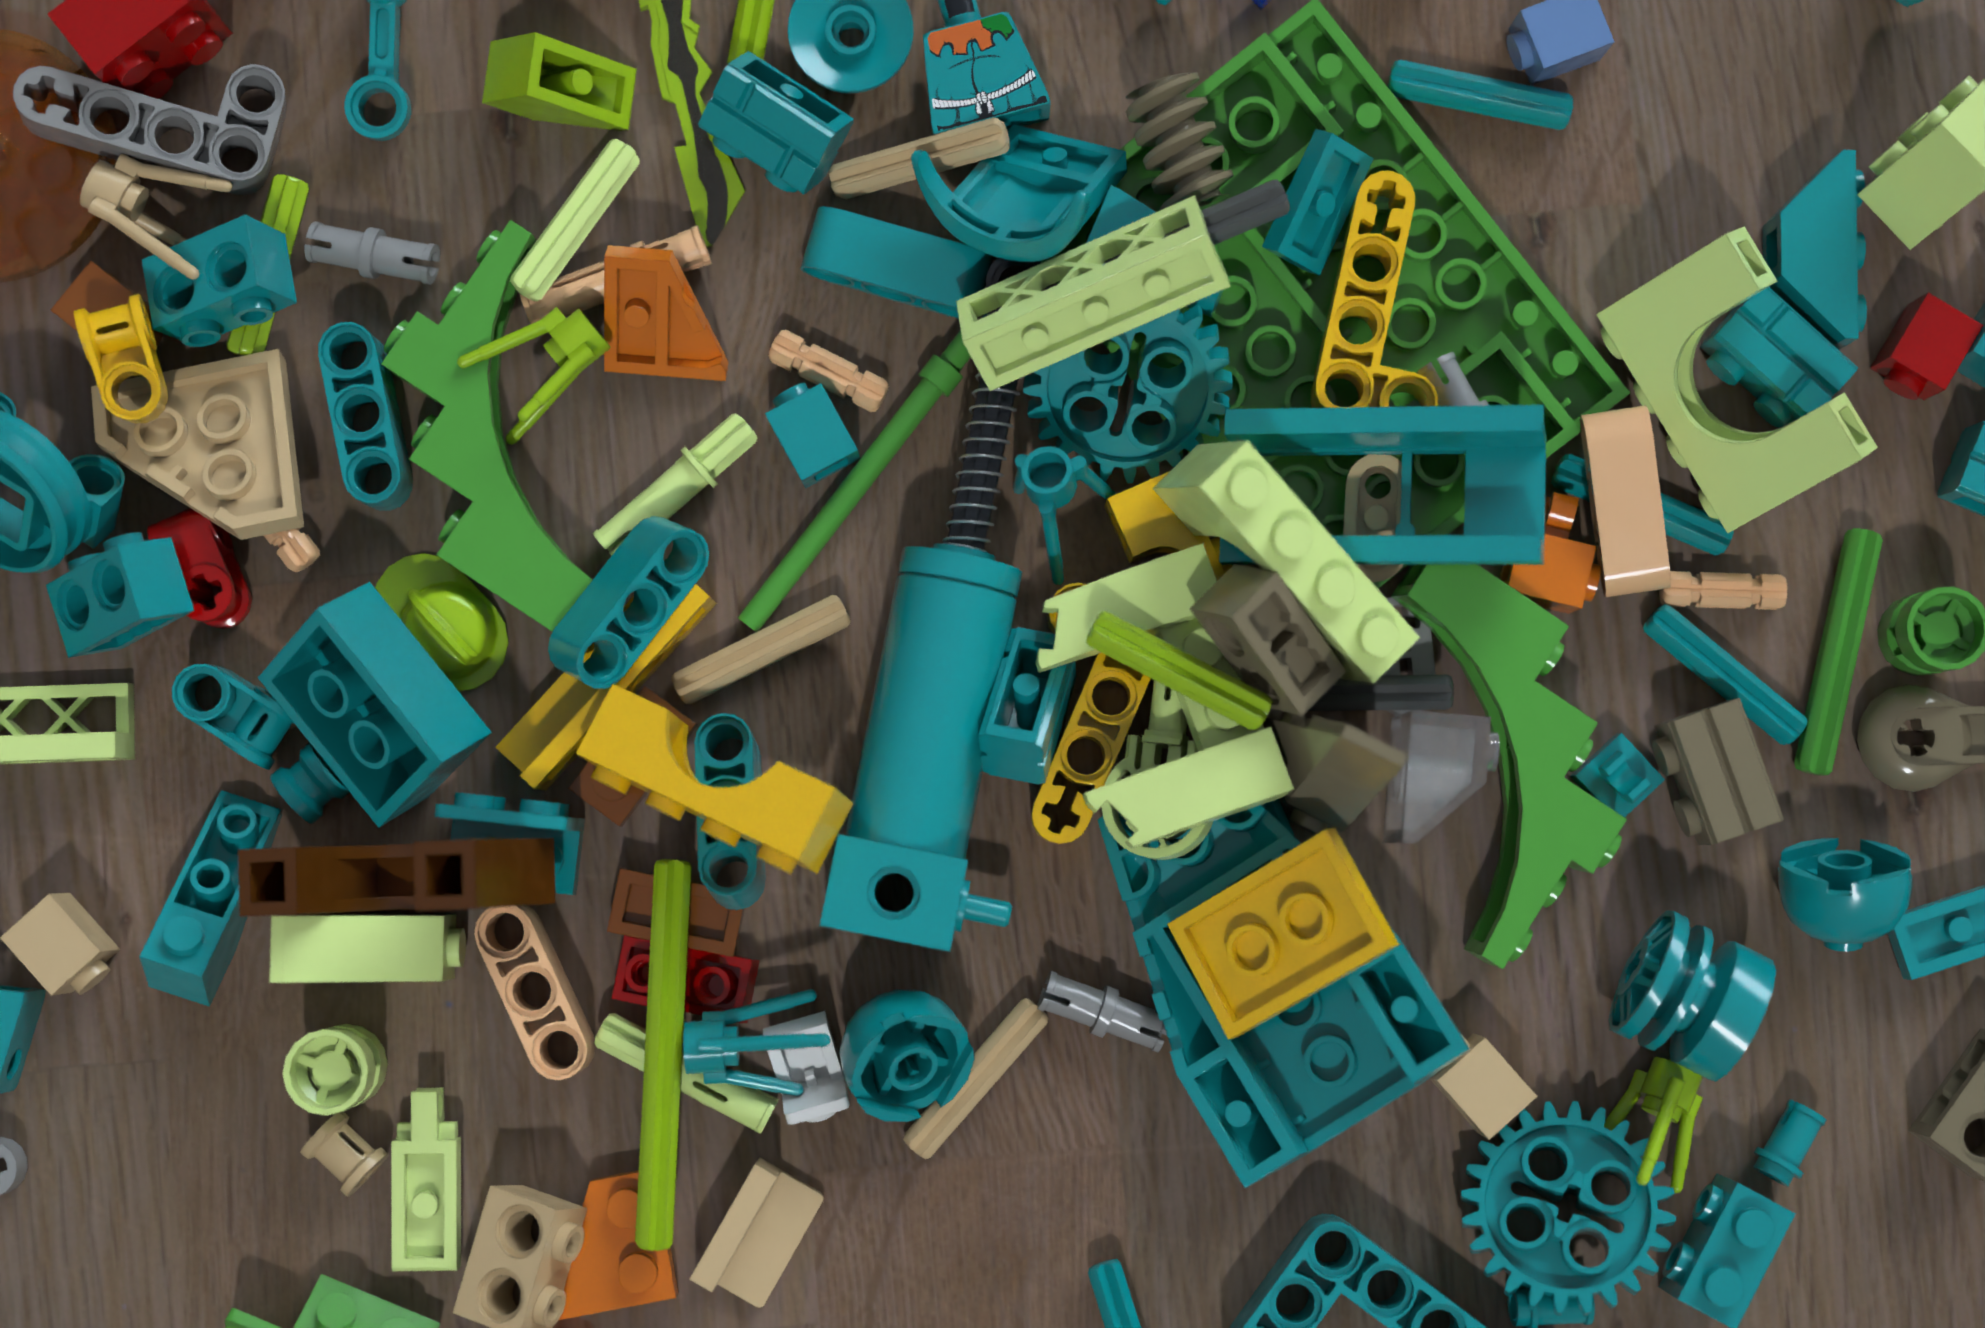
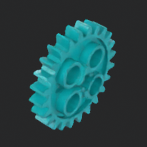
M1200 305L1190 308L1185 313H1181L1180 309H1177L1111 338L1110 340L1115 341L1120 346L1114 353L1108 355L1098 354L1088 348L1025 376L1023 393L1035 396L1028 401V417L1044 418L1039 423V439L1045 440L1059 436L1055 447L1061 449L1067 455L1074 450L1078 453L1077 456H1083L1086 459L1087 466L1092 461L1100 463V478L1104 481L1109 478L1114 467L1123 468L1127 483H1133L1137 467L1145 466L1152 478L1159 476L1160 462L1167 460L1175 467L1183 459L1182 450L1184 448L1191 452L1197 445L1204 444L1200 433L1218 437L1220 433V420L1214 414H1225V409H1230L1229 397L1222 393L1232 389V372L1222 369L1229 364L1228 347H1214L1219 341L1218 326L1214 324L1198 329L1203 320V311ZM1142 332L1146 335L1137 360V379H1134L1130 386L1123 426L1120 431L1114 432L1110 429L1118 407L1119 386H1122L1126 377L1133 337L1136 333ZM1161 353H1173L1178 355L1183 361L1176 367L1168 369L1156 366L1151 359ZM1083 397H1094L1099 399L1104 406L1099 410L1088 412L1079 409L1074 402ZM1146 411H1157L1167 419L1157 425H1145L1139 422L1136 417Z
M1548 1101L1544 1104L1542 1121L1535 1122L1530 1113L1523 1109L1518 1114L1520 1130L1515 1132L1508 1125H1505L1497 1133L1502 1143L1499 1147L1482 1140L1478 1144L1477 1150L1488 1162L1487 1166L1479 1164L1467 1165L1465 1173L1471 1179L1478 1182L1480 1188L1461 1190L1460 1200L1477 1206L1478 1211L1463 1217L1461 1224L1463 1228L1479 1229L1482 1233L1480 1237L1470 1244L1469 1250L1471 1254L1490 1251L1493 1258L1484 1269V1275L1490 1277L1504 1270L1509 1275L1504 1289L1506 1296L1513 1294L1522 1285L1530 1289L1528 1296V1308L1534 1309L1539 1304L1543 1295L1552 1297L1555 1316L1562 1315L1568 1299H1576L1583 1316H1588L1592 1309V1296L1599 1295L1602 1301L1610 1309H1613L1618 1304L1615 1290L1618 1284L1634 1296L1641 1290L1639 1282L1633 1273L1635 1269L1654 1276L1659 1270L1655 1261L1647 1254L1648 1250L1667 1252L1671 1246V1243L1665 1237L1655 1232L1656 1228L1672 1226L1676 1221L1675 1215L1658 1209L1659 1203L1672 1198L1674 1189L1667 1186H1654L1653 1179L1664 1170L1666 1165L1664 1161L1657 1162L1647 1185L1638 1184L1636 1177L1648 1138L1629 1145L1624 1138L1628 1132L1630 1122L1624 1120L1612 1131L1605 1128V1108L1600 1107L1590 1121L1582 1120L1578 1101H1573L1568 1110L1567 1117L1558 1118L1551 1101ZM1542 1150L1554 1152L1563 1161L1565 1168L1563 1176L1553 1181L1539 1179L1530 1170L1528 1164L1530 1156ZM1610 1174L1616 1176L1625 1185L1627 1192L1626 1200L1621 1204L1613 1206L1601 1203L1592 1193L1591 1181L1598 1175ZM1520 1183L1537 1194L1543 1195L1545 1198L1559 1202L1565 1193L1572 1194L1577 1197L1575 1208L1579 1211L1599 1218L1615 1220L1623 1225V1231L1621 1233L1609 1231L1599 1223L1578 1214H1574L1569 1223L1561 1222L1557 1219L1558 1208L1555 1205L1536 1198L1517 1195L1512 1192L1511 1185ZM1519 1210L1531 1211L1541 1220L1543 1234L1532 1242L1518 1241L1512 1237L1507 1229L1506 1220L1509 1215ZM1587 1234L1594 1236L1604 1246L1605 1261L1596 1267L1581 1266L1575 1262L1570 1254V1241L1578 1235Z

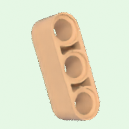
M1647 406L1581 415L1580 430L1597 562L1601 566L1600 581L1604 597L1670 588L1671 574L1653 430Z
M527 905L486 909L476 922L474 932L476 943L531 1064L539 1074L547 1079L563 1080L578 1074L588 1067L594 1058L596 1049L594 1044L595 1038L540 917L534 909ZM505 913L518 917L523 924V940L513 950L504 948L495 938V924ZM530 972L540 973L550 983V999L542 1008L529 1005L522 997L521 984L525 976ZM556 1031L567 1032L577 1042L578 1055L575 1062L570 1066L559 1065L549 1056L547 1049L548 1040Z

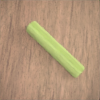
M612 139L607 143L510 276V282L518 293L536 302L544 297L639 165L640 159L630 145L618 139Z

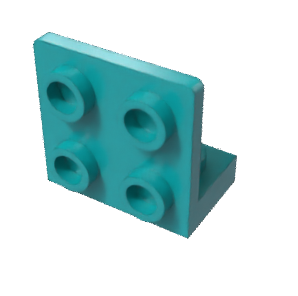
M455 792L454 805L436 803L434 817L453 819L450 840L554 838L555 893L577 895L585 819L568 817L570 804L521 799L519 812L505 810V797Z

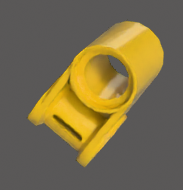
M131 295L126 304L91 313L85 308L74 310L78 335L87 360L92 366L100 396L106 409L116 417L135 424L148 423L158 418L165 410L168 401V390L156 353L155 335L141 295ZM127 327V328H124V329H120V330H116V331H112V332L103 334L104 332H107V331H111V330H115V329ZM131 376H143L151 385L152 394L150 400L144 407L138 410H126L118 399L119 387L125 379Z

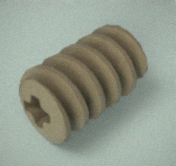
M1197 72L1162 77L1133 90L1125 97L1127 99H1137L1125 111L1129 122L1145 123L1134 135L1137 145L1141 147H1154L1143 158L1146 170L1163 171L1151 183L1154 194L1172 195L1162 204L1160 210L1194 195L1201 210L1230 197V194H1221L1219 188L1234 176L1232 169L1212 170L1210 165L1225 153L1223 145L1204 146L1202 142L1203 138L1217 128L1215 121L1195 122L1193 115L1208 104L1206 97H1186L1185 91L1199 80Z

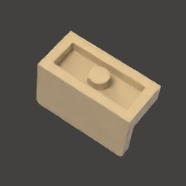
M759 1157L689 1280L710 1292H713L716 1285H719L757 1308L763 1307L820 1208L824 1195L815 1188Z

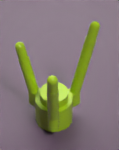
M555 307L541 320L480 346L478 349L466 353L457 359V364L460 368H467L548 332L552 338L543 344V347L560 368L518 412V423L505 437L508 444H515L578 375L611 348L579 308L566 318L559 308Z
M1660 1057L1653 1058L1648 1073L1638 1069L1635 1070L1628 1090L1606 1118L1604 1127L1612 1131L1626 1118L1641 1096L1645 1097L1641 1108L1656 1116V1120L1645 1148L1636 1180L1640 1185H1647L1657 1163L1670 1123L1679 1122L1670 1187L1674 1189V1193H1680L1683 1189L1688 1166L1695 1117L1703 1100V1097L1697 1095L1703 1077L1671 1060Z

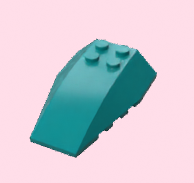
M1259 805L1213 821L1205 839L1189 853L1174 859L1154 860L1134 854L1122 847L1110 834L1103 816L1097 819L1122 901L1126 902L1134 928L1133 937L1139 956L1143 957L1154 992L1152 998L1159 1020L1163 1021L1172 1051H1170L1176 1074L1244 1188H1248L1323 1146L1423 1084L1470 1050L1404 943L1393 930L1392 932L1399 946L1245 1034L1228 1040L1167 924L1302 843L1263 805ZM1119 813L1121 824L1131 837L1134 832L1125 823L1127 820ZM1188 829L1180 837L1170 840L1171 844L1180 841L1191 829ZM1152 841L1148 843L1149 848H1158L1160 846V842Z

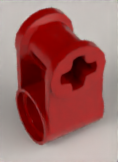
M191 508L148 526L147 534L149 540L172 538L195 610L186 616L218 629L232 628L244 621L251 608V592L234 554L229 532ZM215 585L221 587L223 591L214 596L212 587ZM214 598L216 607L213 609L206 606V602Z

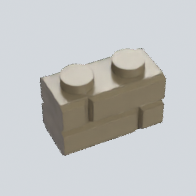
M1740 698L1726 700L1655 725L1659 739L1652 741L1653 754L1663 775L1667 777L1673 774L1681 799L1674 801V811L1677 821L1687 837L1695 835L1698 845H1713L1784 820Z

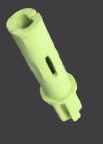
M736 413L731 414L690 451L683 447L680 450L683 455L675 461V464L592 534L605 550L608 549L609 554L612 556L640 521L651 516L669 519L708 484L713 488L718 485L715 478L756 443L758 439L756 433L741 416Z
M610 1013L604 1019L595 1036V1046L644 1072L646 1029L616 1013ZM682 1049L680 1092L761 1134L779 1099L758 1089L727 1083L704 1084L703 1074H686L684 1049Z

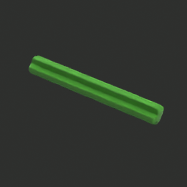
M1853 528L1844 535L1805 712L1808 723L1800 734L1794 762L1795 768L1804 773L1824 776L1829 775L1833 770L1883 542L1882 535L1871 530Z

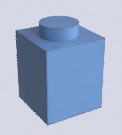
M1546 0L1522 9L1509 27L1510 34L1507 35L1506 39L1508 52L1515 68L1518 71L1525 69L1531 86L1601 60L1614 43L1598 0Z

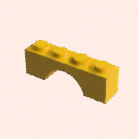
M612 684L576 752L577 755L596 767L591 778L626 795L631 785L650 793L645 804L678 821L681 820L685 811L704 819L700 828L702 832L734 848L740 837L760 846L755 857L791 875L797 864L818 874L853 802L835 787L779 761L764 774L743 785L719 788L701 784L695 777L688 760V725L668 709Z

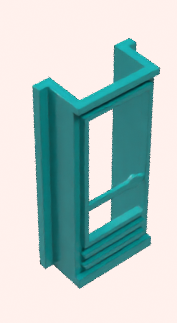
M1544 405L1225 409L1224 435L1228 442L1248 440L1261 456L1402 455L1400 523L1395 528L1396 535L1332 536L1355 564L1544 565L1546 491ZM1412 454H1466L1464 535H1415V528L1411 524ZM1220 538L1219 562L1221 564H1257L1235 545Z

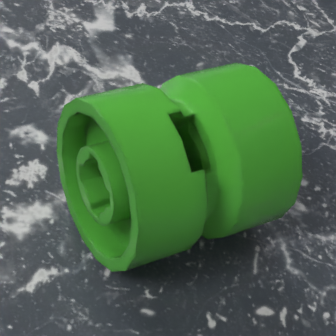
M1937 587L1905 596L1893 602L1882 614L1877 629L1878 645L1885 659L1894 668L1912 676L1931 675L1961 669L1974 663L1985 651V608L1970 592L1957 587Z

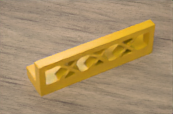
M695 584L624 677L615 685L635 694L717 603ZM633 597L624 606L623 612L630 607ZM592 643L587 648L583 663L590 658L594 651L595 643ZM564 672L495 748L523 772L520 777L533 789L546 791L578 756L576 752L610 687L594 689Z

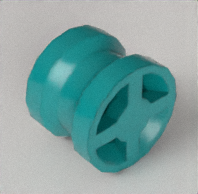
M310 742L300 750L299 760L290 768L280 767L270 775L273 786L282 798L300 817L310 824L315 823L323 816L324 806L333 798L343 799L350 793Z

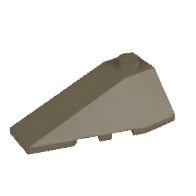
M1270 708L1263 722L1264 729L1272 728L1294 788L1283 798L1279 799L1281 805L1293 810L1288 819L1290 822L1315 835L1327 828H1336L1337 832L1345 831L1403 768L1409 756L1348 724L1313 716L1311 720L1304 716L1285 712L1281 719L1279 717L1282 711Z

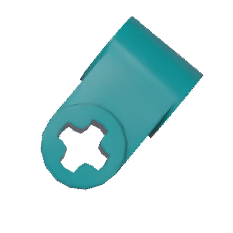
M194 664L184 668L176 676L172 686V700L176 709L184 717L221 739L220 741L245 759L264 769H271L275 763L272 754L294 722L269 691L253 685L229 669L210 664ZM213 676L222 688V696L219 703L213 709L204 711L195 699V691L198 684L204 678Z

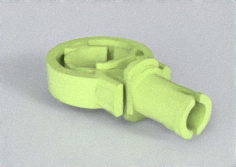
M1152 679L1154 684L1149 727L1145 729L1142 737L1128 735L1125 758L1111 771L1105 785L1159 766L1161 764L1162 748L1168 749L1167 763L1198 752L1195 742L1190 741L1186 735L1187 720L1175 690ZM1108 801L1102 806L1103 818L1112 837L1128 851L1154 860L1174 859L1189 853L1205 839L1213 824L1212 821L1192 828L1184 838L1174 844H1171L1170 840L1180 837L1187 830L1155 840L1160 842L1158 848H1149L1147 843L1131 849L1125 844L1130 836L1121 824L1118 811ZM1126 821L1127 826L1135 833L1136 829Z

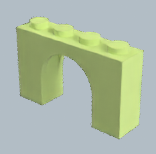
M1745 226L1724 234L1596 314L1603 325L1601 336L1606 347L1614 357L1624 360L1636 380L1633 383V388L1642 406H1647L1649 413H1656L1668 433L1666 444L1670 454L1681 467H1688L1699 485L1698 496L1704 511L1709 517L1719 519L1727 533L1860 461L1878 448L1845 392L1781 428L1766 432H1749L1731 427L1714 416L1701 400L1693 376L1694 354L1701 336L1717 318L1778 282Z
M1248 440L1199 444L1152 488L1194 536H1217L1223 538L1247 554L1263 570L1274 571L1279 574L1345 668L1346 672L1340 679L1374 684L1420 638Z

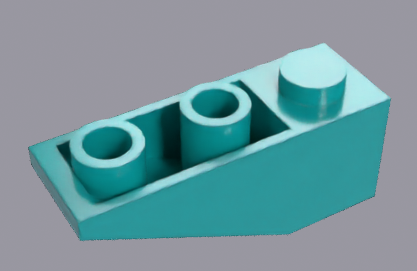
M223 790L220 791L139 956L150 988L210 1007L236 952L248 917H239L238 850L271 848L282 817L281 809Z

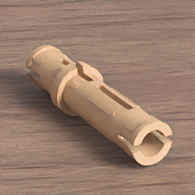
M698 225L647 245L643 241L630 245V247L672 250L683 273L712 264ZM604 261L559 277L554 281L544 297L537 302L520 294L524 310L531 324L541 320L555 307H558L566 317L578 308L584 311L603 304Z

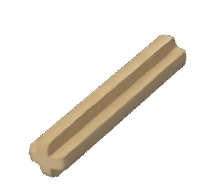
M993 117L836 163L829 169L831 187L836 196L842 199H849L915 180L916 176L911 162V156L915 150H923L929 154L937 173L1002 155L1010 149L1008 131L1003 121Z
M831 595L675 672L671 676L673 686L682 702L692 704L848 627L850 617L841 599L837 595Z
M1027 998L1020 1000L974 1053V1063L968 1081L954 1099L943 1107H940L937 1101L931 1103L921 1114V1118H918L905 1132L904 1142L918 1156L924 1159L932 1157L1047 1025L1049 1019L1047 1014L1037 1010L1038 1006L1033 1001Z

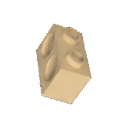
M524 1185L490 1186L453 1313L490 1328H553L565 1308L566 1294L564 1287L571 1263L576 1259L583 1246L585 1234L582 1225L587 1208ZM534 1218L537 1219L540 1229L536 1244L531 1235V1225ZM515 1282L518 1283L521 1291L518 1307L513 1300Z

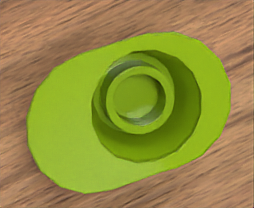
M423 553L405 556L390 565L377 581L375 589L458 691L475 689L494 677L504 663L508 648L506 624L495 606L463 572L439 556Z

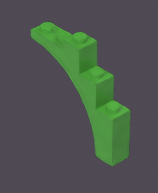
M510 220L502 232L494 230L483 242L476 257V261L480 265L467 284L459 282L449 292L441 307V314L444 317L439 325L418 311L410 322L406 320L400 322L391 332L385 343L384 352L387 353V356L381 364L395 376L444 407L438 417L433 414L429 415L415 432L411 441V446L415 450L409 460L472 501L466 512L458 509L448 519L438 538L443 543V546L436 555L553 632L593 579L570 561L542 527L517 482L502 429L498 386L502 353L467 368H460L457 364V359L460 356L501 338L505 334L517 295L515 287L510 282V276L537 241L532 233Z
M1411 564L1391 597L1429 627L1460 665L1484 709L1499 759L1504 805L1500 856L1486 905L1464 950L1484 963L1503 969L1508 960L1514 962L1526 950L1533 935V931L1529 927L1542 906L1544 908L1551 906L1560 896L1567 881V876L1563 874L1566 868L1570 867L1574 870L1593 874L1597 867L1601 868L1608 864L1620 847L1622 837L1618 833L1627 819L1564 778L1568 771L1574 772L1588 757L1593 747V740L1589 737L1598 722L1535 681L1538 675L1542 677L1547 675L1559 661L1565 648L1560 640L1569 628V625L1478 564Z

